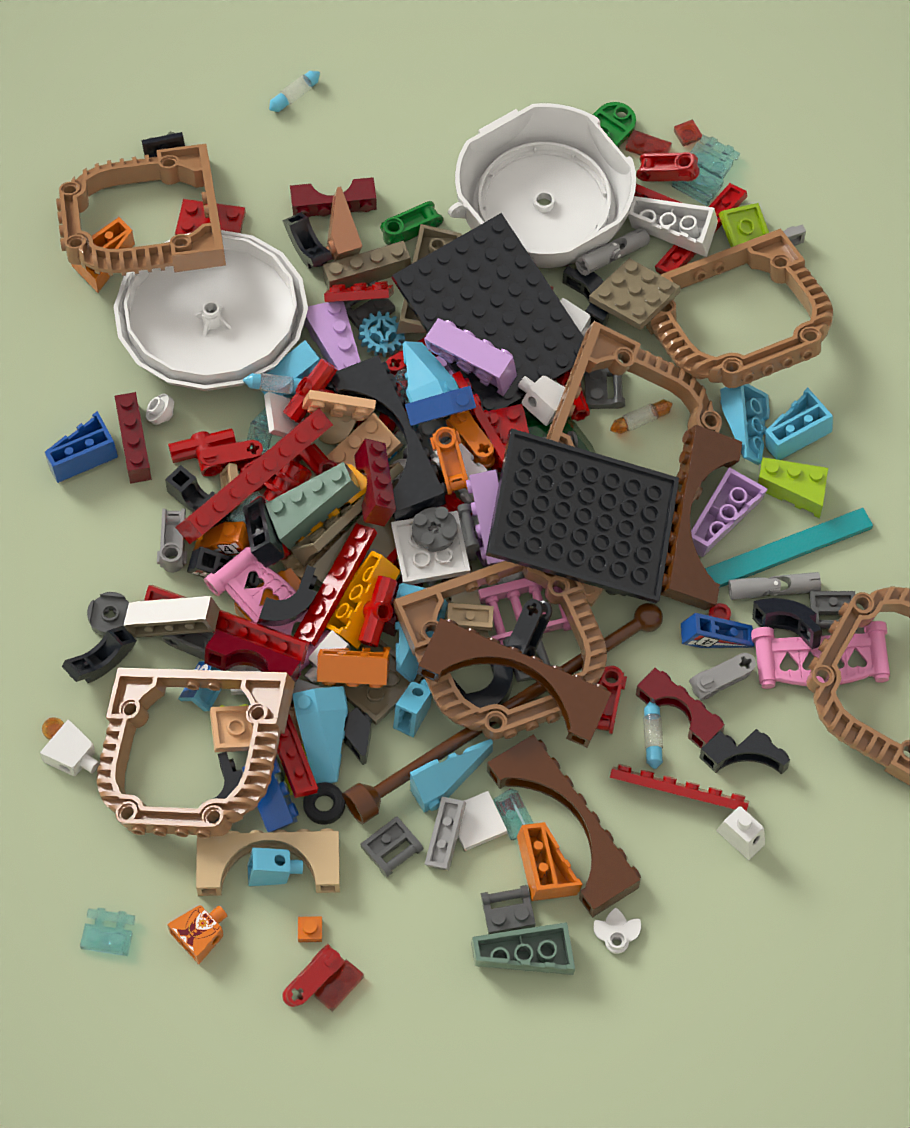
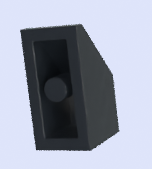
M356 707L345 718V736L343 741L361 764L364 765L367 763L372 720L366 712L362 713Z

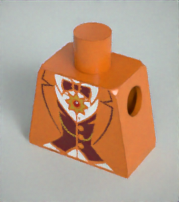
M199 905L168 923V930L197 964H200L223 937V930L219 923L228 915L220 906H217L208 913L203 906Z

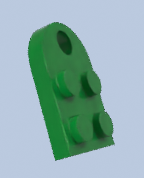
M606 103L593 114L600 120L602 130L618 148L635 130L636 115L624 103ZM624 112L627 116L618 117L616 114Z

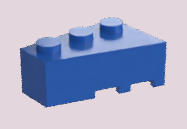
M98 411L92 414L93 418L84 425L82 423L76 427L77 430L67 437L65 435L45 451L49 468L57 483L118 458L114 440Z
M276 757L274 770L271 775V783L266 790V795L259 801L257 806L268 833L298 822L297 816H299L295 804L291 801L288 785L284 780Z

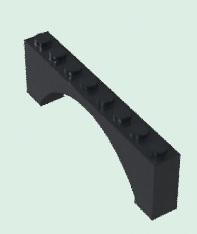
M379 355L338 370L332 377L331 383L336 394L376 400L375 409L391 419L405 437L408 445L406 465L399 482L393 489L396 506L393 517L396 522L412 518L427 508L445 505V495L448 492L444 482L440 483L437 478L439 477V472L436 465H431L429 462L431 456L427 447L423 448L421 445L423 440L419 430H414L413 426H410L408 415L404 409L406 408L405 401L402 395L398 396L396 393L398 387L394 378L390 379L388 376L390 371L387 363H382Z

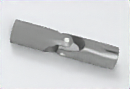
M638 228L577 258L576 266L578 271L582 275H588L648 245L650 242L648 232L644 228Z
M819 572L772 576L770 578L733 579L728 582L729 596L731 600L759 598L768 594L777 596L821 591ZM781 581L786 582L789 588L780 591Z

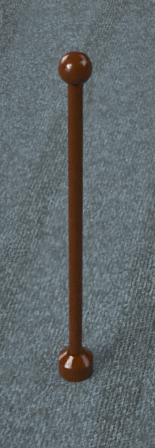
M653 603L640 605L634 613L633 620L604 638L607 652L641 630L644 632L657 630L663 622L661 609ZM581 653L560 667L570 675L582 669L583 665ZM535 682L501 705L510 710L533 701L547 692V690L540 683ZM497 722L489 723L490 727H493L497 724ZM465 727L374 787L362 783L355 784L342 793L348 810L363 825L379 814L381 798L410 780V772L433 760H442L483 732L469 730V728Z

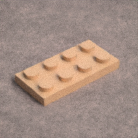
M290 704L289 714L299 740L303 744L294 704ZM249 706L210 708L215 752L249 751L253 726L246 718V711Z

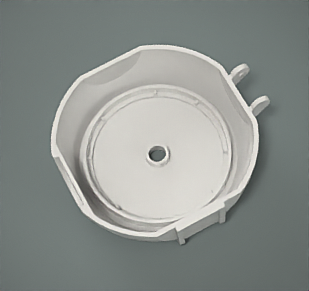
M531 104L519 112L515 109L478 130V135L466 141L459 154L455 171L458 202L449 208L448 214L452 218H465L470 228L474 229L502 213L538 268H558L576 263L577 258L608 244L622 227L631 209L635 194L636 171L634 162L630 156L627 158L602 130L600 120L594 115L560 104ZM540 199H548L549 201H551V203L549 205L543 206L540 205L537 201Z

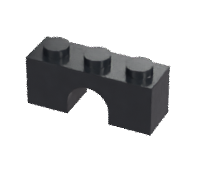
M182 465L165 479L167 492L192 513L216 494L213 491L209 495L204 492L199 486L197 478ZM230 512L225 517H223L219 522H217L213 527L222 524L226 520H228L231 517Z

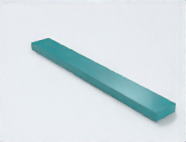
M860 508L705 569L714 582L720 584L719 588L728 585L729 580L747 578L871 530L873 524L865 509Z

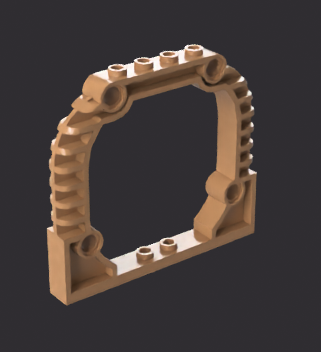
M207 144L157 150V157L149 158V155H144L145 159H136L135 156L130 161H124V158H120V162L112 163L111 160H107V164L100 166L99 163H96L95 167L88 171L87 168L83 169V174L76 180L74 176L71 182H65L59 187L60 198L56 199V204L59 211L57 214L61 249L66 251L67 259L71 264H81L85 269L87 266L94 269L97 274L106 272L109 276H113V273H122V276H126V272L139 274L141 270H148L149 273L155 268H161V271H164L165 267L170 266L174 267V273L226 266ZM161 180L164 184L168 185L183 182L195 188L205 187V192L201 193L205 218H210V223L202 224L189 235H175L170 239V242L124 249H107L94 245L92 236L82 231L80 213L88 208L89 196L101 189Z
M781 228L663 273L661 276L679 285L680 289L741 265L748 264L751 269L770 273L773 282L786 283L807 310L811 319L797 326L792 337L746 355L731 352L714 357L701 352L690 342L676 322V303L672 300L646 325V328L651 335L655 334L674 364L680 367V370L683 369L686 371L685 373H690L696 379L708 378L711 383H722L725 387L737 388L803 361L810 360L820 354L821 342L826 338L833 322L832 303L828 295L823 291V288L805 267L804 258Z
M594 321L586 330L546 439L575 447L571 437L562 431L567 418L572 415L575 409L573 401L581 393L582 387L579 385L585 371L590 373L606 368L617 376L625 374L626 371L633 373L680 398L690 412L688 430L695 425H699L719 433L722 419L719 413L713 410L712 401H709L705 387L701 386L696 378L685 373L686 371L683 369L680 370L674 363L667 362L659 356L652 355L647 350L640 349L641 343ZM698 487L693 502L695 499H699L703 491L702 487Z
M507 561L397 598L393 604V609L413 656H416L418 663H420L431 640V637H428L426 632L435 631L438 624L437 617L442 609L444 598L464 591L467 593L473 592L481 585L496 584L501 578L522 571L525 579L546 589L545 597L550 603L561 605L578 642L583 660L581 672L574 675L582 676L586 679V682L593 685L597 684L606 666L607 650L604 637L583 593L584 587L581 582ZM559 587L563 592L557 593L552 588ZM451 673L440 677L438 683L424 677L435 703L444 715L455 724L469 728V730L482 731L485 737L491 740L503 737L510 739L516 736L519 731L525 729L526 731H532L538 728L539 724L544 722L548 724L554 723L562 716L559 707L551 695L510 710L498 704L479 708L462 696L454 683ZM497 722L500 728L493 729L489 723Z
M890 586L875 590L870 594L859 592L855 594L849 603H843L838 612L841 615L839 621L834 620L828 630L831 633L829 639L824 638L818 648L821 654L818 658L814 656L808 667L811 669V672L807 677L806 683L808 689L814 693L813 700L819 715L818 717L829 733L840 742L850 746V748L886 767L885 772L910 786V758L904 754V751L910 753V740H905L900 744L857 720L843 708L836 695L841 682V671L837 664L857 628L869 625L879 612H896L910 618V588ZM856 604L862 605L864 610L859 609ZM816 676L822 677L825 683L818 681Z
M118 668L106 715L109 726L106 730L107 735L103 743V752L100 755V764L97 768L96 781L103 802L116 814L117 820L127 830L137 835L153 833L158 836L175 834L179 837L196 835L200 838H209L210 836H223L227 834L232 827V823L242 820L246 813L254 810L267 793L266 790L271 783V775L274 770L280 733H285L295 682L287 672ZM166 687H182L191 690L208 688L213 691L241 689L248 697L251 705L247 708L246 718L253 726L252 737L244 773L239 785L227 798L210 799L204 802L198 809L148 807L137 796L126 794L124 789L125 772L136 728H140L147 723L149 718L147 710L165 695Z

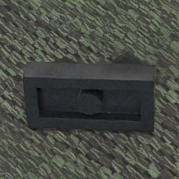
M170 131L164 136L141 140L144 155H149V158L157 157V150L185 146L182 132L174 133Z

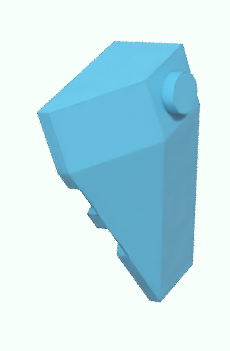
M750 384L737 388L724 387L720 389L722 410L735 439L742 441L741 454L743 458L756 465L761 464L764 449L762 437L767 430L765 421L770 416L768 394Z
M401 583L399 584L396 599L425 588ZM445 599L442 609L437 617L438 622L440 618H445L446 609L448 605V602ZM398 621L395 622V629L399 631V642L396 643V670L409 682H413L417 675L419 663L416 656H413ZM428 631L426 635L432 637L434 632Z

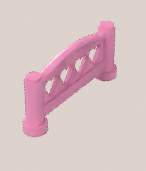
M250 547L242 550L215 574L210 573L204 578L205 584L213 594L219 596L226 591L247 616L256 623L263 606L259 605L265 589H271L273 595L277 596L279 600L287 599L296 593L281 576L269 567L265 568L251 553ZM250 572H256L258 578L264 581V586L244 589ZM307 611L291 623L266 627L291 635L294 623H301ZM323 631L315 647L309 645L305 662L300 665V675L301 671L310 664L309 656L330 631Z
M872 621L864 627L865 633L853 635L840 659L844 663V667L839 668L841 671L840 685L872 676L878 683L889 680L890 670L885 635L888 633L886 622ZM760 627L752 630L751 637L756 647L759 683L762 688H774L776 682L807 686L806 680L811 669L805 670L802 664L809 652L818 658L821 651L818 648L811 649L801 637L775 638L774 630L770 627ZM830 635L821 636L820 645L824 638L829 639ZM854 650L866 661L867 665L865 667L857 665L852 668L848 665ZM787 653L798 665V670L792 671L789 669L788 671H782L780 669V664ZM816 676L818 681L825 683L822 677Z

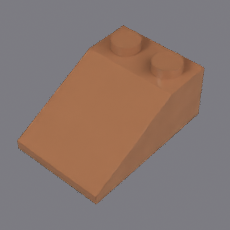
M341 186L337 187L333 196L328 246H326L331 252L333 261L357 255L362 249V243Z

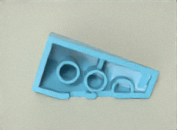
M404 341L402 344L404 364L407 366L405 379L408 380L406 394L410 403L459 389L455 379L422 342Z
M344 686L315 688L293 693L296 718L308 763L316 784L322 782L336 783L339 779L342 757L341 747L345 736V718L348 714Z
M491 739L468 747L461 755L454 752L449 754L443 762L439 763L436 759L410 772V791L424 813L429 810H437L440 806L441 798H449L493 752V741Z

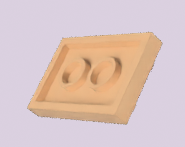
M310 390L303 400L302 409H307L309 413H313L320 408L322 412L330 413L332 417H343L345 415L351 416L353 420L363 421L368 419L374 411L376 400Z
M373 412L368 419L327 455V458L334 461L337 465L344 462L356 468L354 455L365 438L385 443L388 459L403 444Z

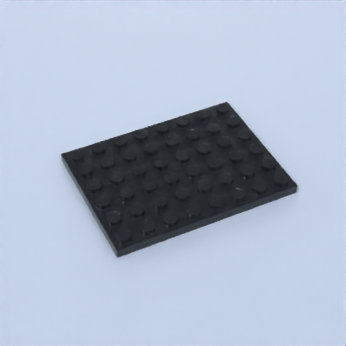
M502 213L392 275V280L427 333L438 318L443 321L449 320L457 328L463 331L468 330L476 338L488 340L495 348L499 350L505 349L512 354L517 377L504 396L497 393L498 388L491 383L488 386L481 383V379L475 373L467 374L457 366L456 361L453 363L446 361L453 373L460 371L464 379H469L472 393L479 396L483 411L510 407L522 400L526 392L520 389L518 384L524 376L533 382H536L542 376H546L554 381L572 370L584 336Z
M511 428L507 437L486 556L657 604L660 601L679 477Z

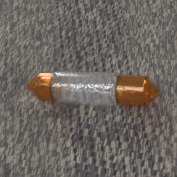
M662 399L622 415V417L614 420L610 431L622 434L653 422L659 417L670 413L673 403Z

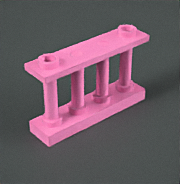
M523 578L478 590L481 604L486 603L488 606H494L493 623L497 635L492 636V638L497 639L504 645L503 640L506 637H510L513 632L505 631L497 604L499 600L507 598L511 601L516 621H518L522 611L519 599L520 594L529 592V594H532L533 599L541 601L543 600L541 595L542 586ZM559 587L552 588L557 593L563 592ZM560 604L558 605L562 618L549 621L544 633L559 629L564 631L572 630Z

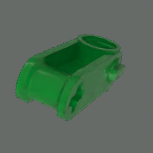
M428 201L386 219L381 223L380 229L383 232L384 242L387 245H391L401 241L406 242L417 237L421 224L439 227L443 223L444 218L435 210V204L432 201Z

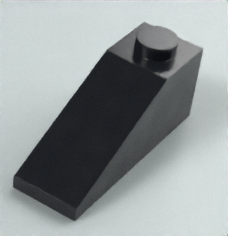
M261 496L245 505L243 511L251 553L267 568L285 558L282 542L278 538L265 505L266 502Z

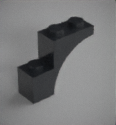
M757 729L738 746H736L732 737L729 735L725 736L720 731L701 748L699 757L715 773L730 764L750 761L765 764L783 774L788 769L790 762L788 754L783 749H778L767 734L761 733Z

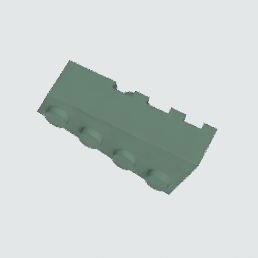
M342 462L265 503L279 540L291 550L296 545V541L302 536L306 537L312 532L311 529L320 521L323 523L329 518L328 515L334 509L342 507L361 489L354 472Z
M567 922L472 937L471 945L474 963L477 967L574 975L575 964Z

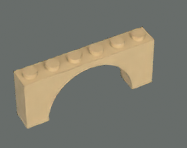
M329 828L320 831L300 829L297 832L275 830L271 833L254 830L250 833L229 831L223 836H210L209 838L197 836L196 889L198 896H222L223 883L229 870L240 858L251 853L252 848L289 850L290 853L303 860L309 868L315 881L316 893L340 892L339 831Z

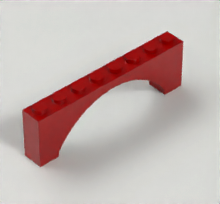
M320 408L315 410L175 528L189 544L194 542L332 427L331 421Z

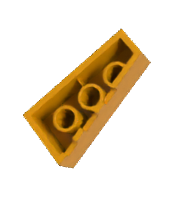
M371 551L355 573L325 629L330 632L333 630L350 646L358 649L361 644L358 639L365 620L363 607L368 601H371L378 576H385L396 580L400 570L383 555Z

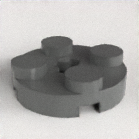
M445 507L427 508L414 516L412 535L417 545L421 548L422 546L428 548V551L432 552L442 551L451 546L457 535V522ZM434 525L440 527L438 529V533H434V531H429L428 529H430L431 526Z
M105 592L100 594V597L95 601L93 599L87 609V617L95 633L105 636L107 630L124 626L129 601L126 600L125 596L117 592ZM109 610H113L114 614H116L112 618L104 616L105 613H109Z

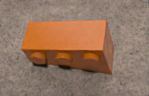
M120 217L92 235L94 245L107 249L132 248L135 245L133 230ZM71 264L97 293H99L111 277L106 272L97 274L94 269L87 266L85 269L81 264Z
M383 647V652H370V648H362V651H349V648L319 650L317 682H322L323 685L328 686L336 685V683H345L349 687L369 684V687L381 688L382 685H387L390 672V647Z
M546 823L522 825L517 839L531 901L576 896L583 884L579 878H576L570 868L571 864L568 859L565 860L559 850L560 846Z

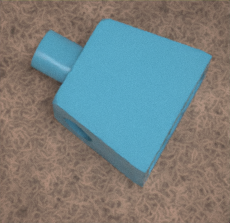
M425 679L420 684L411 682L395 707L393 728L413 738L431 706L432 694Z
M252 848L247 864L248 886L286 884L290 874H303V860H290V851L286 849Z

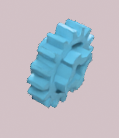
M378 311L377 316L370 313L368 319H363L362 325L359 327L358 339L362 340V347H368L367 353L373 350L375 351L374 356L382 353V356L386 357L387 352L394 355L395 349L398 351L401 349L405 340V333L396 334L399 322H396L397 316L390 318L389 312L382 316L381 312Z

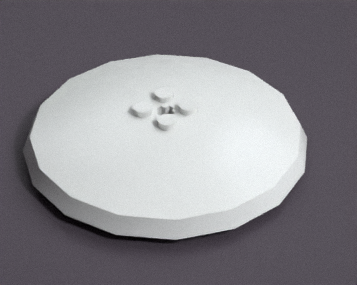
M221 230L226 266L174 273L173 266L165 267L164 271H161V268H155L149 273L148 270H141L139 274L127 272L126 276L123 277L114 304L119 340L137 365L170 385L210 391L242 386L245 384L243 379L251 373L263 375L271 371L299 340L308 311L303 279L283 252L253 235Z

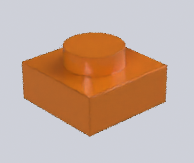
M322 916L298 917V942H322Z

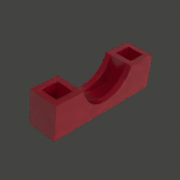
M374 177L353 179L350 187L343 192L350 213L377 210ZM311 183L290 185L293 215L300 212L307 217L331 215L334 195H325L318 192Z
M136 392L115 395L130 484L152 480Z
M365 438L354 455L356 469L360 473L366 474L367 477L366 493L361 505L363 519L366 523L385 527L396 510L386 444Z
M219 630L215 632L206 645L204 658L205 664L223 671L234 666L247 665L257 668L261 672H287L295 683L300 675L301 661Z
M654 668L637 685L636 696L646 704L651 702L653 704L656 703L658 707L673 706L680 709L687 716L690 723L688 739L700 749L720 731L723 733L725 727L723 720L718 715L710 713L700 700H694L688 695L687 690L683 686H677L671 681L670 676L666 672H660L657 668Z

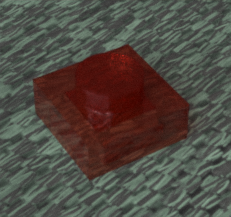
M693 119L674 126V133L683 147L702 140V134Z

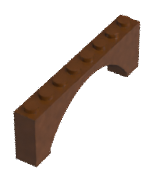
M695 425L687 430L682 438L684 445L679 457L680 469L676 476L679 477L661 595L706 611L717 605L720 584L714 582L696 552L690 528L691 506L698 487L713 470L721 467L729 468L740 461L742 441Z
M440 618L418 665L417 674L438 683L440 677L472 665L493 664L519 670L540 683L555 700L566 724L568 732L566 739L588 748L612 692L607 691V688L600 684L593 685L586 682V679L582 676L570 675L559 666L547 665L538 657L524 655L515 647L508 648L497 639L485 638L474 629L460 627L451 619L444 620Z
M533 734L487 762V772L499 789L507 786L541 792L563 804L577 818L587 836L591 852V870L585 888L580 890L579 900L593 918L637 890L640 885L641 876L634 866L631 867L626 861L627 856L625 852L615 846L611 833L601 827L597 814L594 811L590 812L587 808V802L581 793L577 794L573 789L574 785L569 776H564L559 770L560 765L558 761L548 755L544 742L541 739L537 740Z

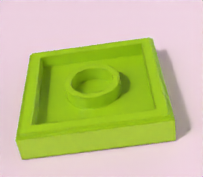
M759 203L723 210L719 213L730 247L769 233Z

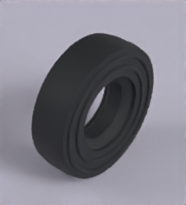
M317 783V793L304 796L303 807L305 814L311 821L317 824L327 825L334 823L342 816L345 810V800L342 797V791L331 783ZM321 796H328L333 800V806L328 811H320L315 806L316 800Z

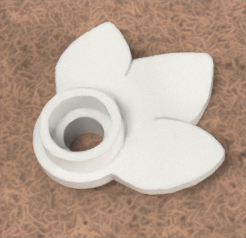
M614 908L608 914L606 922L594 921L595 935L605 942L606 948L610 952L615 954L624 952L628 948L629 942L638 938L641 930L640 919L626 921L624 915L617 908ZM619 940L621 944L616 946L613 944V941Z

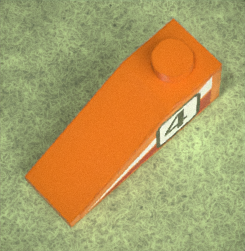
M244 521L224 522L209 529L196 539L193 551L199 547H204L225 555H238L246 547H250L246 524Z

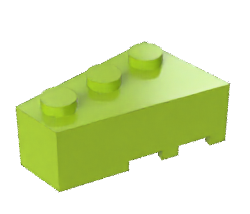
M762 457L758 484L768 489L766 494L781 501L784 499L794 504L796 508L800 510L803 508L820 519L828 468Z

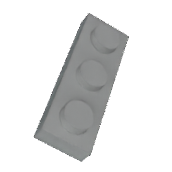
M447 797L441 798L425 861L426 866L449 871L466 806L465 801Z

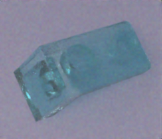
M266 408L250 423L247 441H259L263 446V452L269 449L272 434L269 433Z

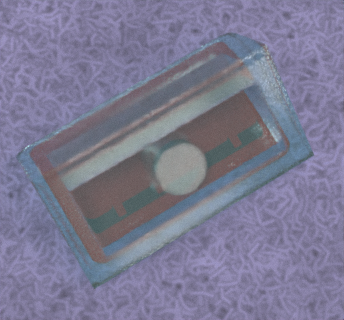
M510 788L493 799L512 841L517 839L522 825L533 824L517 790Z

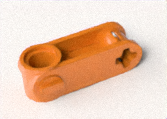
M469 411L451 415L446 420L447 427L454 428L455 431L459 432L461 443L474 456L473 461L475 463L482 464L486 469L491 468L495 464L494 447L474 421Z
M441 427L432 434L433 437L430 438L433 451H437L448 495H450L453 491L465 488L468 490L466 484L468 477L459 444H461L459 432L455 431L454 428ZM443 437H449L451 442L449 444H442L440 440Z

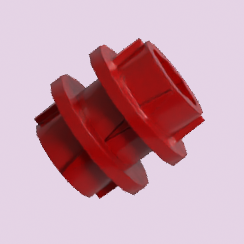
M291 460L276 473L274 480L269 479L264 483L267 489L263 496L266 500L271 501L307 482L312 473L305 466Z

